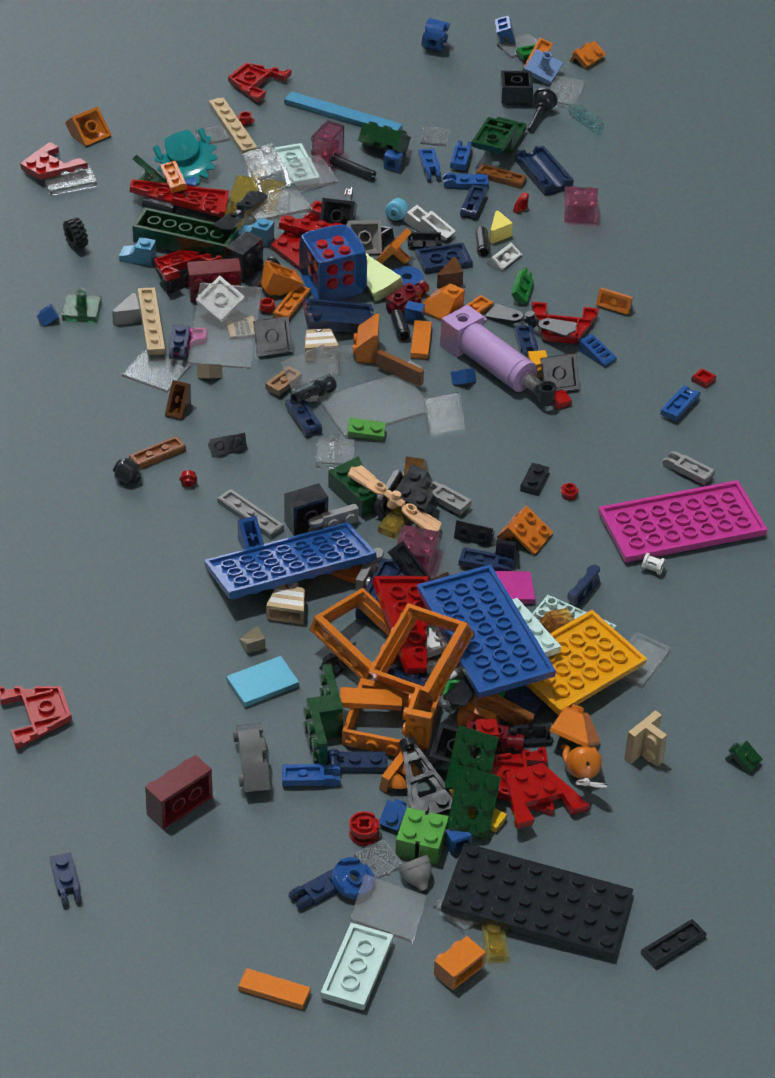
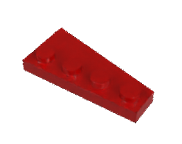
M287 215L281 216L279 229L299 234L301 232L307 233L312 230L343 224H330L322 220L317 222L310 221L308 218L297 219Z

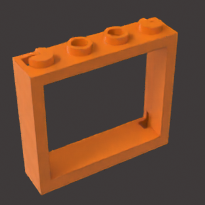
M361 588L314 616L309 630L359 678L370 680L373 678L369 672L372 662L331 624V622L358 607L388 636L390 635V629L380 603L364 588ZM397 654L391 666L401 660L399 654Z
M408 603L400 614L397 623L391 629L390 635L385 644L382 645L375 661L372 662L369 672L376 681L413 694L415 688L420 687V697L436 702L475 633L466 622ZM417 620L454 632L424 687L387 674Z
M360 678L357 687L400 690L378 681ZM403 690L402 707L408 708L410 693ZM440 696L436 702H429L428 699L420 697L419 710L433 713V730L440 708ZM350 708L342 730V745L372 752H386V754L391 756H397L401 752L400 739L355 731L354 727L361 708ZM419 747L420 750H421V751L423 752V754L425 755L426 748H421V747Z

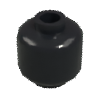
M129 458L119 459L113 468L114 477L129 486L133 482L137 483L142 476L140 473L141 467Z

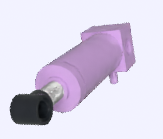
M466 305L442 318L440 346L456 358L463 354L467 355L516 392L529 388L537 396L538 403L543 406H551L555 403L556 384L536 378L537 365L485 328L484 323L487 322L485 316L469 305Z

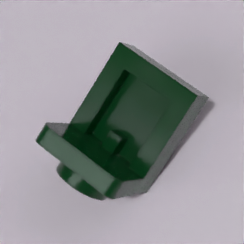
M747 740L741 744L736 742L728 749L730 753L725 757L727 761L734 758L747 774L763 760Z

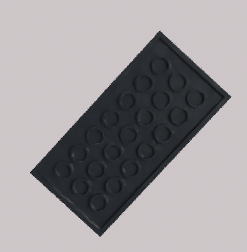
M464 842L440 911L614 959L633 889Z

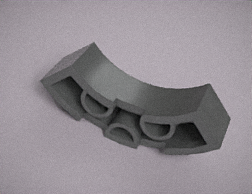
M261 723L236 725V730H233V742H237L242 770V774L238 775L239 787H243L244 792L270 790L267 759H263V754H266L265 738L262 736L263 727Z

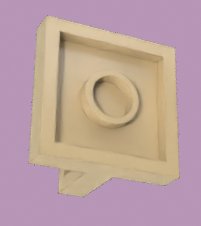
M656 710L628 732L624 760L629 764H632L640 756H643L648 762L653 763L657 767L663 763L667 734L660 730L662 715Z

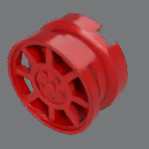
M361 811L352 815L349 820L350 839L355 844L361 846L371 845L376 842L379 837V819L375 817V814Z

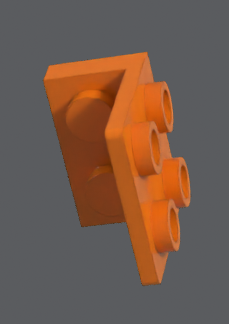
M526 505L514 515L497 535V538L505 540L506 538L511 539L515 537L534 555L551 536L553 531Z
M416 687L414 693L409 695V707H405L403 712V720H406V723L404 722L402 735H405V737L414 736L418 747L429 749L433 713L419 710L420 687Z

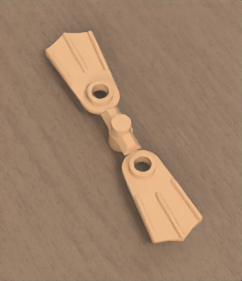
M362 465L350 468L347 476L378 495H385L388 500V508L396 509L397 506H401L403 514L426 533L439 532L442 523L426 512H422L415 505L406 504L400 498L401 493L399 491H387L386 485L380 482Z

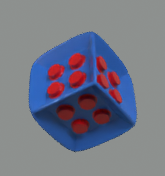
M334 225L312 230L301 236L299 244L300 271L305 285L311 289V294L315 299L337 301L359 295L365 291L367 285V256L362 242L348 225Z

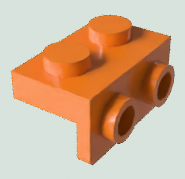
M596 41L590 44L587 42L581 47L582 49L577 48L572 53L573 56L570 61L573 62L577 59L582 67L586 69L602 59L606 53Z

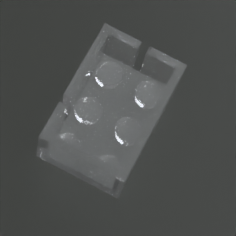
M272 143L242 154L245 168L258 191L264 194L274 191L271 176L274 177L277 190L291 185L287 168Z

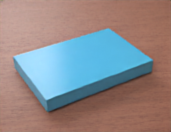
M281 656L226 676L227 683L244 708L299 687L298 679Z

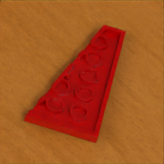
M135 179L131 180L129 191L130 193L169 202L222 218L226 214L229 190L187 186L188 189L172 193L167 183Z
M374 576L372 583L390 631L397 623L400 614L408 603L427 609L417 591V584L428 582V576ZM419 620L414 624L398 652L405 673H424L427 668V623Z

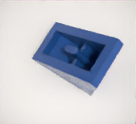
M257 515L237 520L238 541L243 549L264 544Z

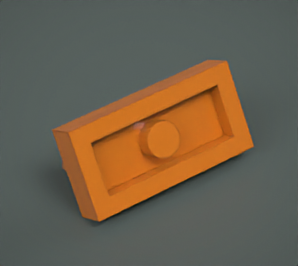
M600 288L596 305L628 315L631 310L633 297Z
M471 702L465 708L458 706V726H465L467 721H473L474 719H496L497 724L500 723L497 714Z
M402 750L381 777L379 789L385 793L390 788H407L406 780L401 776V774L406 776ZM411 764L413 776L420 775L419 768L415 764Z

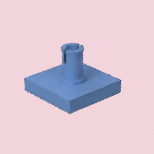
M536 49L523 71H531L533 78L550 86L561 69L563 62L553 58L552 54L548 51L543 53Z

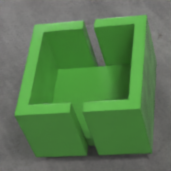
M407 807L396 838L395 856L415 860L417 843L419 844V858L428 855L430 863L438 865L445 843V831L448 830L446 827L449 816L431 812L429 815H425L426 811Z

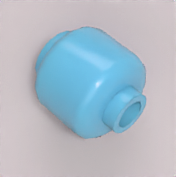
M401 198L393 199L385 208L387 218L393 222L401 221L409 211L408 204Z

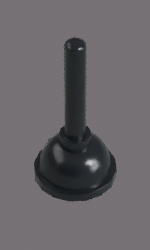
M539 88L534 94L537 110L527 128L529 132H533L542 112L555 107L558 102L557 95L548 88Z

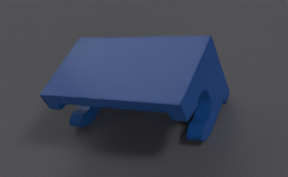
M509 15L495 19L496 32L502 44H505L504 37H509L511 44L515 43L514 30Z

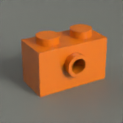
M466 936L461 941H456L448 951L436 957L434 961V975L453 991L485 966L486 951Z

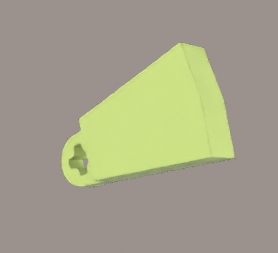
M366 253V288L374 301L377 302L391 295L404 284L401 276Z

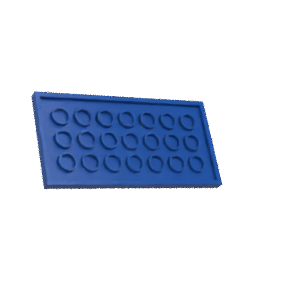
M349 522L209 558L204 560V564L228 598L239 599L244 595L257 594L262 590L276 589L281 585L294 584L303 579H313L318 575L331 574L340 569H350L352 566L359 564H368L370 561L377 560V555Z
M491 564L417 584V591L428 610L466 622L475 633L458 663L478 698L555 677L556 670ZM438 627L448 644L454 632Z

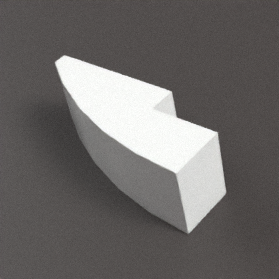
M418 205L409 210L403 220L420 232H441V240L444 241L456 232L433 211L427 213Z

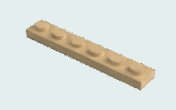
M224 98L210 100V108L242 156L257 153L256 144Z
M155 287L138 288L147 355L157 356L165 354Z

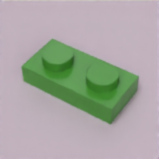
M349 418L347 436L383 441L386 422Z

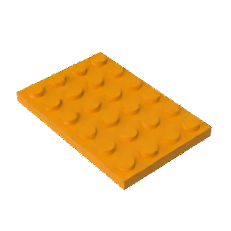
M590 610L550 633L561 645L560 653L548 657L556 670L555 677L527 684L526 686L554 712L560 715L564 707L580 704L646 664L647 658L598 614Z

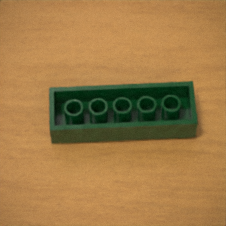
M146 207L132 226L134 243H137L139 238L156 240V248L173 252L188 250L199 252V255L207 253L211 254L212 258L219 255L222 256V259H226V247L239 237V228L235 227L232 232L229 230L220 231V229L213 227L214 222Z

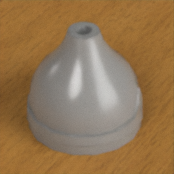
M428 855L398 866V871L406 882L418 888L419 891L428 889V880L431 874V863Z

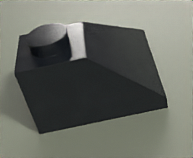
M322 198L320 220L330 224L341 223L347 225V221H355L357 204L355 201Z

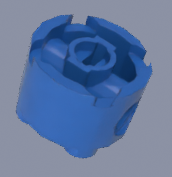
M428 18L421 46L442 52L444 43H447L448 40L446 32L449 30L450 23Z

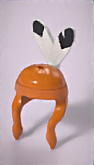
M567 744L561 746V749H564L562 756L566 770L572 776L578 778L576 785L608 787V784L590 782L589 780L598 774L602 766V757L595 747H577L570 752V747Z

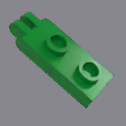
M526 267L518 271L511 292L513 298L521 305L527 303L534 282L532 279L533 274L528 272Z

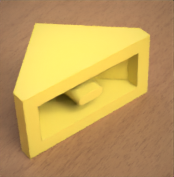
M499 211L495 212L491 227V244L512 236L513 223Z

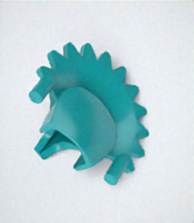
M203 127L197 130L201 138L199 141H197L189 129H186L164 139L166 154L162 155L158 145L153 147L156 155L154 161L161 163L160 165L176 161L184 180L197 177L196 184H199V176L208 179L207 170H215V166L211 162L218 159L217 155L212 154L217 146L209 144L212 137L206 135ZM159 166L157 170L158 172H162L161 167Z

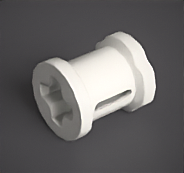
M646 553L641 569H649L657 572V575H661L666 559H658Z

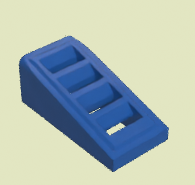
M593 334L580 341L579 351L603 367L617 360V357Z

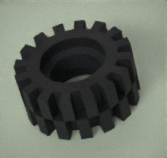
M75 217L63 222L64 236H66V241H68L71 249L76 250L88 245L87 230L84 228L85 225L81 219Z

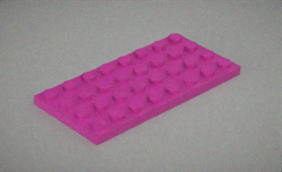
M738 480L605 505L598 508V513L625 563L642 560L646 553H649L652 557L763 536L767 535L768 530Z

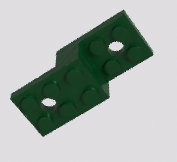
M498 116L497 118L487 117L473 138L471 147L496 154H502V152L512 153L526 131L527 123Z
M331 664L323 665V673L319 674L322 688H319L320 696L307 698V705L303 707L306 720L303 721L305 734H309L307 742L309 749H313V752H311L313 764L327 765L326 739L342 737L344 708Z
M458 726L444 787L454 791L446 829L469 832L472 837L488 840L501 780L500 776L491 774L499 737L464 726ZM472 747H475L478 751L476 758L470 755ZM470 807L475 810V817L473 819H470L468 816V809Z

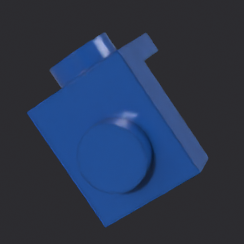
M395 799L394 802L387 800L379 820V825L399 832L407 803Z

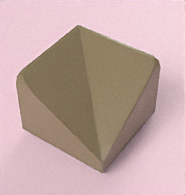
M198 364L197 378H222V365Z
M258 626L239 639L246 654L265 649V637Z

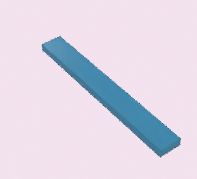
M292 91L284 99V104L361 127L363 122L369 123L371 121L381 127L386 125L397 131L398 129H403V124Z

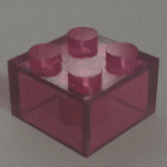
M327 120L312 134V163L329 168L332 155L338 153L341 156L344 153V125Z
M565 187L564 222L596 224L598 188Z
M403 525L397 544L404 541L425 571L431 574L440 549L441 532Z

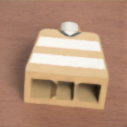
M312 329L306 331L305 362L338 359V343L331 329Z
M297 582L287 584V586L281 585L276 588L266 605V619L303 625L305 589L300 588Z

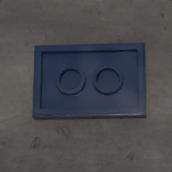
M464 243L415 250V255L424 274L440 272L453 257L457 258L461 268L473 267V261Z

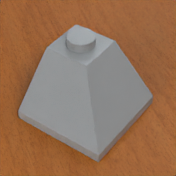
M381 220L347 221V225L356 233L367 254H382Z

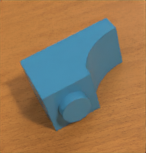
M258 218L253 225L244 224L239 230V237L246 231L263 238V246L268 247L274 239V222Z
M139 238L135 245L124 246L119 254V261L152 266L154 259L157 257L156 240Z

